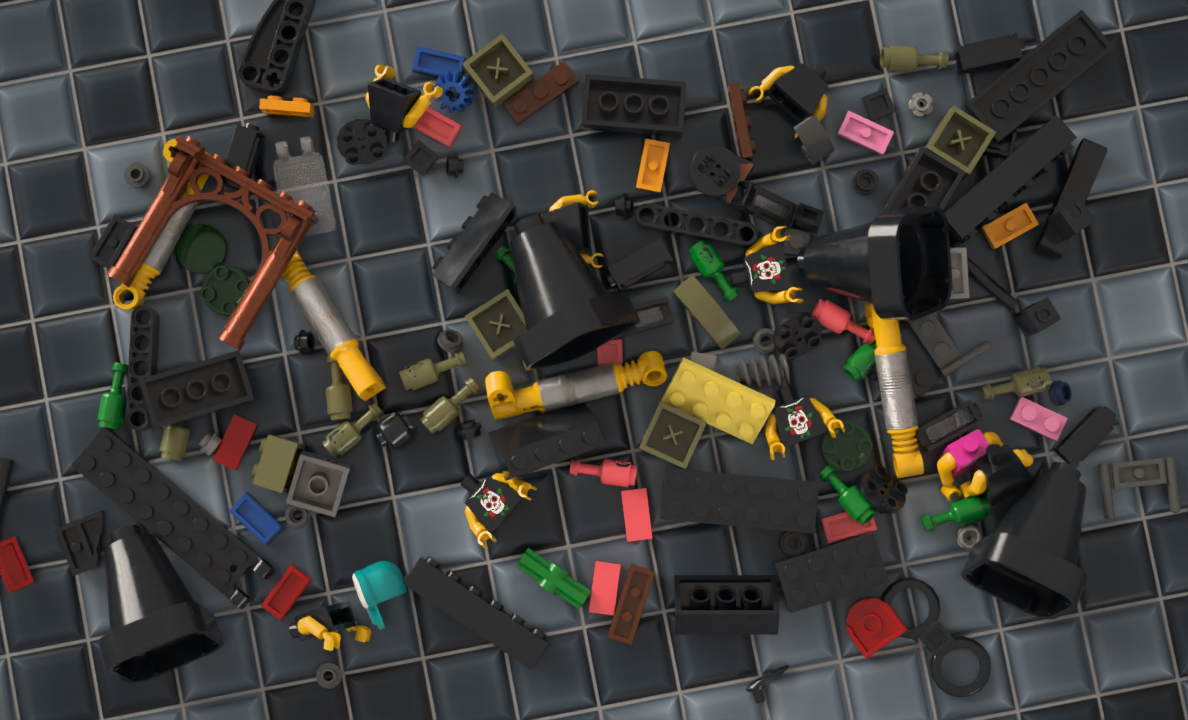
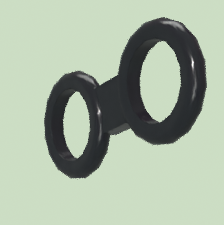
M904 578L890 584L882 595V599L890 605L898 592L908 588L918 589L925 594L929 601L930 610L924 623L915 628H908L900 637L907 639L919 638L933 654L930 668L932 678L937 687L946 694L958 698L972 696L982 690L988 682L991 672L990 657L984 646L972 638L951 636L938 621L941 611L939 598L934 589L925 581L916 578ZM955 647L970 648L975 652L980 662L978 677L967 686L957 687L951 685L942 674L941 664L943 657Z

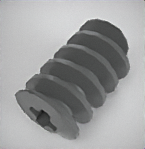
M783 353L779 355L778 361L774 355L769 356L768 362H766L764 356H760L758 363H756L753 357H750L748 364H746L743 358H740L736 366L737 382L740 384L745 383L749 388L752 387L753 382H756L758 388H761L763 381H766L768 387H771L774 379L778 386L782 385L784 378H786L788 384L790 383L788 362Z

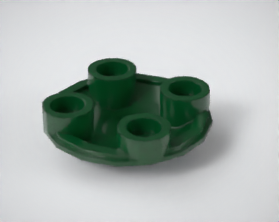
M197 224L190 226L183 231L177 241L176 252L178 260L183 267L193 273L203 274L211 272L226 259L225 239L219 230L211 225Z
M220 265L205 277L200 296L213 312L220 315H232L250 282L240 269L233 266Z
M843 421L845 432L840 428L834 429L836 438H833L828 429L823 436L821 448L823 457L829 465L837 470L849 472L858 470L866 464L871 456L873 444L865 428L854 422Z

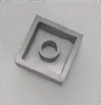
M302 450L286 503L336 517L352 464Z

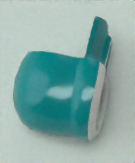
M383 560L357 570L352 575L360 602L367 609L372 624L376 625L379 630L385 629L377 604L407 592L406 585L403 584L405 579L400 568L390 561Z

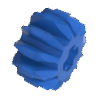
M456 70L454 75L450 71H446L444 77L439 76L437 78L439 85H435L433 91L436 86L443 88L442 95L439 98H434V101L442 100L443 103L440 108L444 109L446 106H449V113H454L456 108L460 113L464 112L465 106L471 107L473 104L471 99L476 97V93L471 91L475 87V83L467 84L466 81L469 79V75L466 74L463 78H460L461 73L459 70ZM453 87H455L456 92L459 93L457 96H453V91H450Z

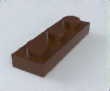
M563 61L505 101L503 105L516 124L519 125L577 85L579 80L566 62Z
M739 83L729 84L727 92L739 154L741 158L751 161L752 153H756L754 138H749L748 129H751V120L749 113L745 114L743 105L747 104L745 90H740Z
M634 564L630 565L607 635L608 638L632 645L655 571Z

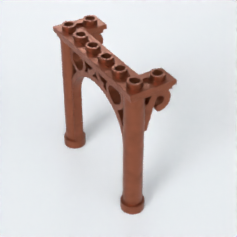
M177 136L176 141L178 143L176 147L180 151L175 155L169 166L168 173L170 174L115 266H111L107 275L130 287L168 221L184 206L200 201H215L236 208L251 220L262 242L260 267L218 339L240 351L245 344L244 338L307 231L314 223L318 224L319 219L315 216L316 211L307 203L301 200L295 203L293 202L294 198L280 191L279 195L270 190L272 186L265 181L258 179L255 182L248 178L250 173L238 166L232 169L226 165L228 161L214 153L211 157L204 152L206 148L201 146V143L189 136L186 139ZM199 164H202V165L205 166V167H201V168L197 169L198 166H199ZM203 174L215 177L217 180L216 189L212 192L202 193L197 185L198 178ZM222 176L241 188L236 192H224V196L220 195L224 189ZM190 181L195 194L179 199ZM251 193L270 203L260 206L256 210V215L252 213L255 209L250 204L249 197ZM242 199L243 205L235 200ZM271 210L279 214L282 218L281 225L276 229H264L261 222L264 212ZM281 234V237L270 253L268 235Z

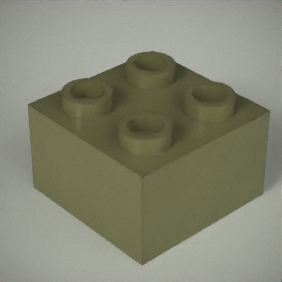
M503 33L462 63L464 71L494 109L534 80L532 70Z
M953 105L943 117L925 148L966 172L962 178L965 179L974 169L996 134V131Z
M508 289L465 316L493 361L516 348L513 340L527 331L524 314Z
M660 401L638 449L685 470L707 422Z
M268 434L267 439L264 438L259 448V453L262 454L259 464L255 463L251 473V478H254L253 484L279 493H289L302 450H305L306 445Z

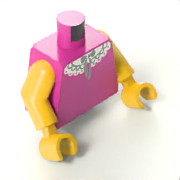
M977 429L945 448L937 462V468L941 483L943 484L941 493L950 502V497L953 493L957 497L961 496V491L953 483L954 479L976 468V461L987 455L986 448L989 445L998 444L1003 446L996 433L986 432L982 434L980 429Z

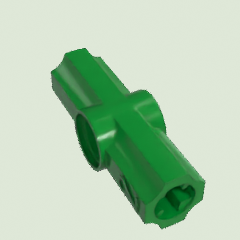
M530 548L526 550L516 565L527 575L536 579L537 583L555 596L559 595L577 609L581 608L591 593V590L570 577L566 570L552 561L550 563Z

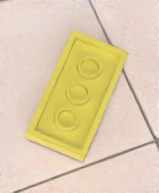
M684 357L661 399V402L705 421L707 424L752 445L775 406L776 401Z

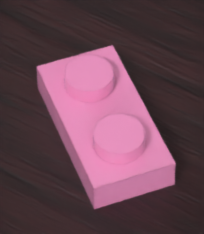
M848 110L837 135L883 156L894 132Z
M1019 397L1009 418L1010 421L1053 441H1058L1068 419L1024 397Z

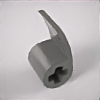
M814 114L794 127L795 132L803 143L801 150L812 165H815L834 151L827 133Z

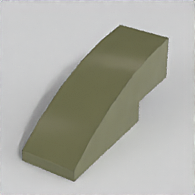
M693 274L673 291L675 297L721 350L741 334Z

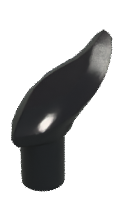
M783 666L757 678L747 686L746 691L753 693L756 703L764 702L765 697L762 689L782 675L789 666Z

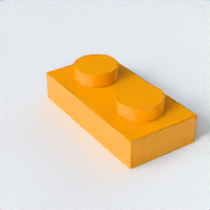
M268 96V99H260L259 109L264 114L312 118L314 116L313 105L304 98H293V101H284L280 96Z
M645 139L636 189L661 193L670 143Z
M1025 203L983 226L981 230L994 250L1036 227L1039 223L1028 204Z

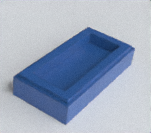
M417 46L412 72L438 78L439 76L444 77L446 71H450L454 75L455 71L459 70L461 73L460 78H462L464 72L462 63L467 59L463 56Z
M245 492L229 510L264 545H267L284 527L248 492Z

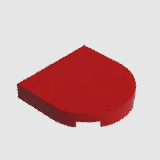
M866 597L858 600L852 605L846 618L848 635L866 659L908 630L893 607L888 602L877 597Z

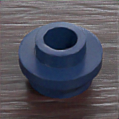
M1058 380L1051 384L1049 397L1055 405L1062 406L1071 400V388L1067 382Z

